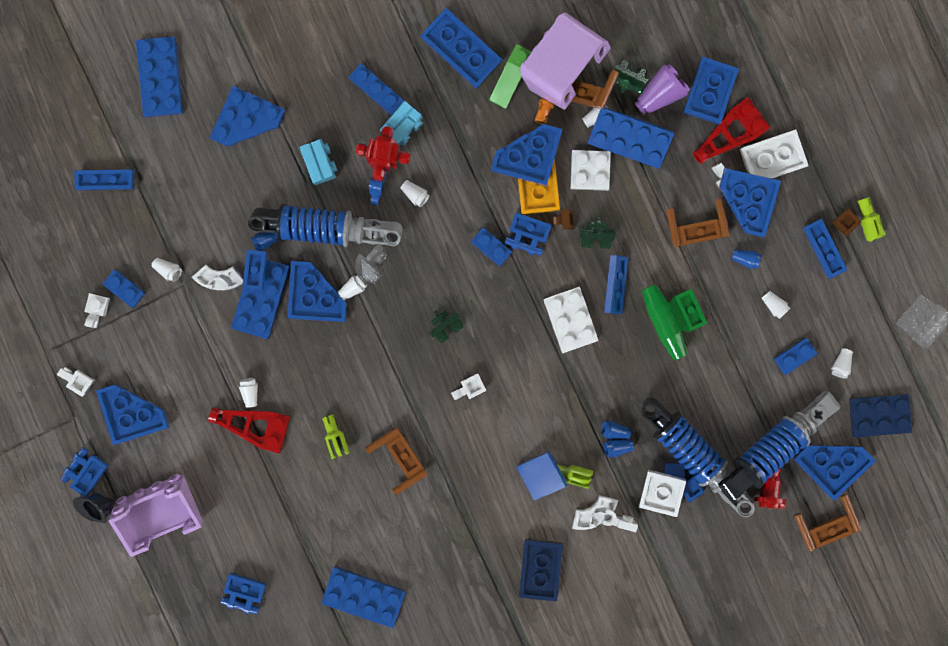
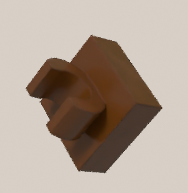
M847 208L832 223L845 236H848L861 221Z
M561 210V216L553 217L554 225H562L563 230H574L573 210Z

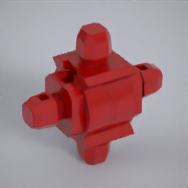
M387 126L382 129L381 136H376L375 140L372 138L369 140L368 146L366 144H357L355 153L359 156L365 157L366 155L367 163L373 169V178L376 181L384 179L385 171L390 172L391 168L396 169L398 161L400 164H408L411 158V154L408 152H400L399 144L393 139V130Z

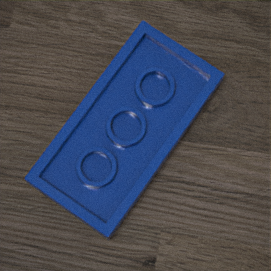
M447 8L420 35L424 42L475 89H478L503 61Z
M173 36L136 40L143 116L147 118L183 114L176 38Z
M604 107L598 113L587 144L660 169L674 136V131Z
M267 260L263 290L242 289L231 329L269 339L290 266Z
M334 566L321 604L394 628L406 590Z

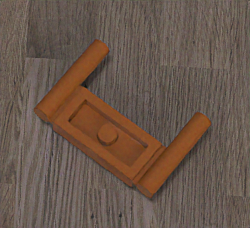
M612 70L604 88L574 81L572 87L576 95L572 102L603 110L619 73Z
M723 198L715 200L719 219L677 227L674 208L667 209L666 213L673 247L730 236Z
M398 427L365 447L367 453L370 454L385 444L408 478L392 489L395 495L403 492L428 475Z
M848 494L840 496L847 515L843 514L809 528V530L802 514L797 513L794 515L808 551H814L816 548L862 531Z

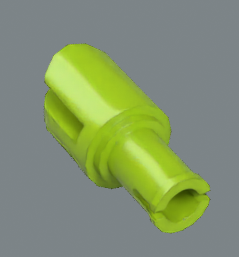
M870 197L857 201L863 215L860 221L866 240L873 241L885 236L886 233L880 215L874 213Z
M334 415L322 418L327 431L325 440L331 459L336 458L331 440L338 457L343 456L338 438L341 440L345 454H349L344 434L340 430L338 431Z
M557 464L567 483L589 489L593 470L573 464L569 467Z

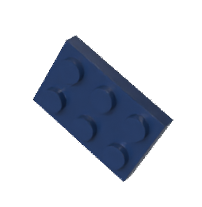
M909 394L849 399L852 437L912 433Z
M524 539L519 598L557 601L563 543Z

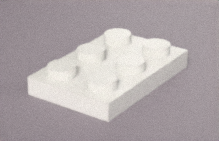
M796 130L739 149L749 174L773 179L808 166Z
M580 287L543 299L562 353L599 341Z

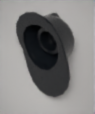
M95 493L87 498L77 497L73 500V505L80 515L88 520L101 523L107 522L106 517L111 513V506L114 503L113 499L104 497L100 493Z

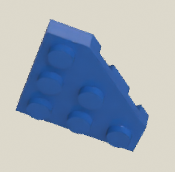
M232 86L210 135V139L230 147L243 140L254 138L264 132L279 128L286 110Z
M543 124L504 148L497 150L491 171L547 186L562 129Z
M724 168L719 188L742 229L747 234L765 237L781 181Z
M291 261L288 318L346 322V301L340 297L339 293L311 262Z
M112 385L96 391L113 445L170 428L165 410L118 385Z
M808 445L792 458L833 501L876 462L861 446Z

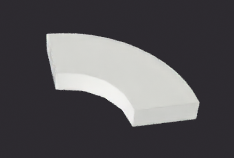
M205 265L192 276L197 283L213 290L236 288L243 284L244 279L233 266L227 270L217 271Z
M599 495L597 501L591 507L576 509L572 529L587 530L602 523L603 519L607 520L611 516L605 513L606 508L614 512L618 499Z

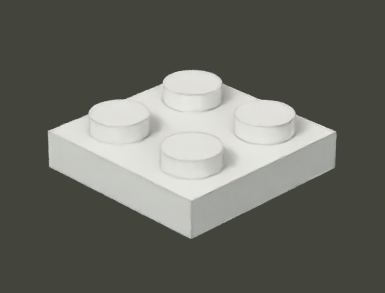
M572 150L570 189L608 191L611 152Z
M648 469L639 508L677 517L686 479Z

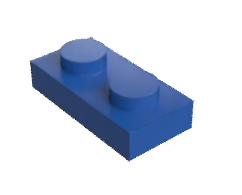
M482 228L471 241L473 245L499 267L512 253L510 249L485 228Z
M247 250L242 288L263 290L268 252Z
M116 269L112 271L103 283L106 288L131 308H135L146 294Z
M804 338L773 358L782 373L787 375L818 353L808 338Z

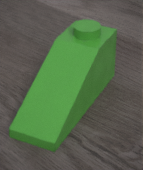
M516 44L489 101L504 109L507 108L522 80L520 67L531 55V51Z

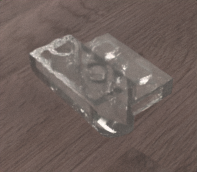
M379 243L367 257L359 253L356 258V273L365 284H374L381 276L379 274L381 269L376 264H381L386 259L387 255L385 253L388 250Z
M920 295L895 326L911 336L914 342L928 350L948 327V311L941 305H935Z

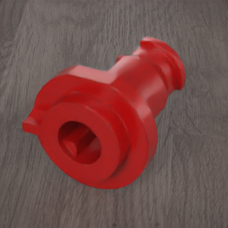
M778 469L777 473H773L771 478H767V482L761 487L760 497H754V502H758L759 507L785 509L786 499H780V469Z

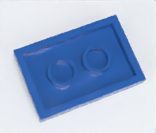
M702 56L683 113L718 125L721 124L739 68Z

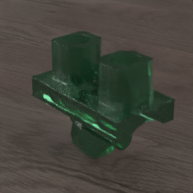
M625 60L616 64L614 70L619 73L616 84L622 87L620 92L624 94L627 89L632 92L635 90L641 93L648 80L646 78L647 71L638 68L635 73L629 70L631 64Z
M596 217L595 222H588V228H579V236L583 248H591L593 239H600L599 247L610 249L612 240H615L614 229H607V223H600V217Z
M435 310L434 314L436 317L431 320V323L435 325L440 321L441 324L430 331L429 334L442 344L450 338L444 330L447 326L450 325L455 333L464 328L459 319L460 315L458 312L444 321V318L449 313L445 310L439 314Z

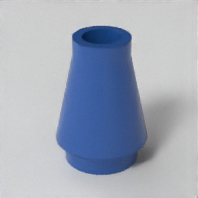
M261 232L251 237L257 251H264L278 241L277 233Z
M734 249L731 260L751 270L752 268L758 269L762 254H758V251Z
M612 420L604 421L601 435L605 436L606 439H629L631 428H627Z
M609 439L608 442H604V451L607 457L615 458L634 451V445L632 440Z

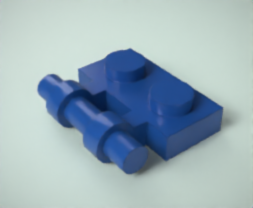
M515 212L509 231L516 233L515 239L507 237L505 244L512 246L511 248L516 250L519 248L527 251L530 255L536 254L541 256L543 249L536 247L538 241L546 243L552 225ZM521 236L532 239L531 244L520 241Z
M82 447L73 456L74 460L70 466L64 469L61 480L65 483L70 478L74 480L70 487L86 498L109 465L95 455H91L87 459L85 456L89 450ZM81 464V465L84 466V467L81 469V471H80L79 474H78V473L76 472V469H77L78 466Z
M230 572L223 592L230 594V598L223 596L221 604L226 605L227 608L232 610L236 608L243 610L246 614L253 613L257 615L260 607L254 606L253 602H262L267 583ZM237 597L247 599V602L237 601Z

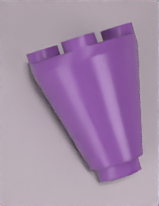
M664 64L637 98L638 101L635 102V105L643 115L647 112L656 111L688 95L687 92L690 91V88L684 81L676 78L679 74L672 65L668 64L666 66Z

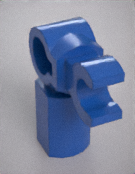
M386 171L382 181H376L371 177L369 193L371 194L372 205H379V198H381L387 175Z

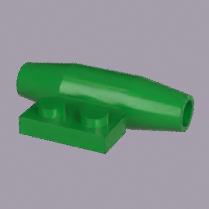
M656 284L643 289L642 294L647 313L661 343L673 360L686 356L688 353L682 331L691 332L707 324L692 289L673 296L669 303Z

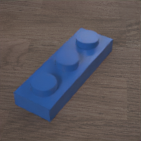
M362 63L348 77L391 116L404 102L401 97Z
M134 170L74 171L75 190L77 191L134 190Z
M822 219L802 228L828 279L847 271Z
M610 256L604 313L622 315L628 257Z

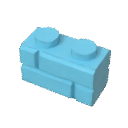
M404 101L383 125L380 132H382L385 126L391 127L395 142L399 146H404L411 138L409 134L413 130L417 131L423 124L421 121L423 117Z
M319 139L300 146L314 185L337 178L335 172H338L335 162L330 161L329 154H331L328 143L324 144Z

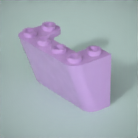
M564 12L556 18L555 23L546 31L543 39L534 47L528 59L522 63L520 67L521 76L530 91L565 110L576 95L572 87L573 82L593 56L595 61L600 63L611 48L608 41Z
M174 474L163 482H155L149 488L139 489L130 496L118 498L108 520L130 557L149 550L152 539L183 527L182 532L185 535L202 528L203 524L202 517L184 475Z

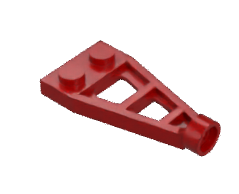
M747 97L727 113L721 124L714 129L699 148L693 151V156L698 163L703 164L709 158L755 140L770 129V126ZM735 119L746 130L744 135L733 138L728 132V126ZM722 133L727 139L728 144L721 148H716L713 144V139Z
M213 407L210 411L208 422L226 428L261 449L279 454L291 416L274 411L221 410ZM234 416L247 418L244 429L232 425ZM253 420H265L268 425L263 437H259L250 431Z

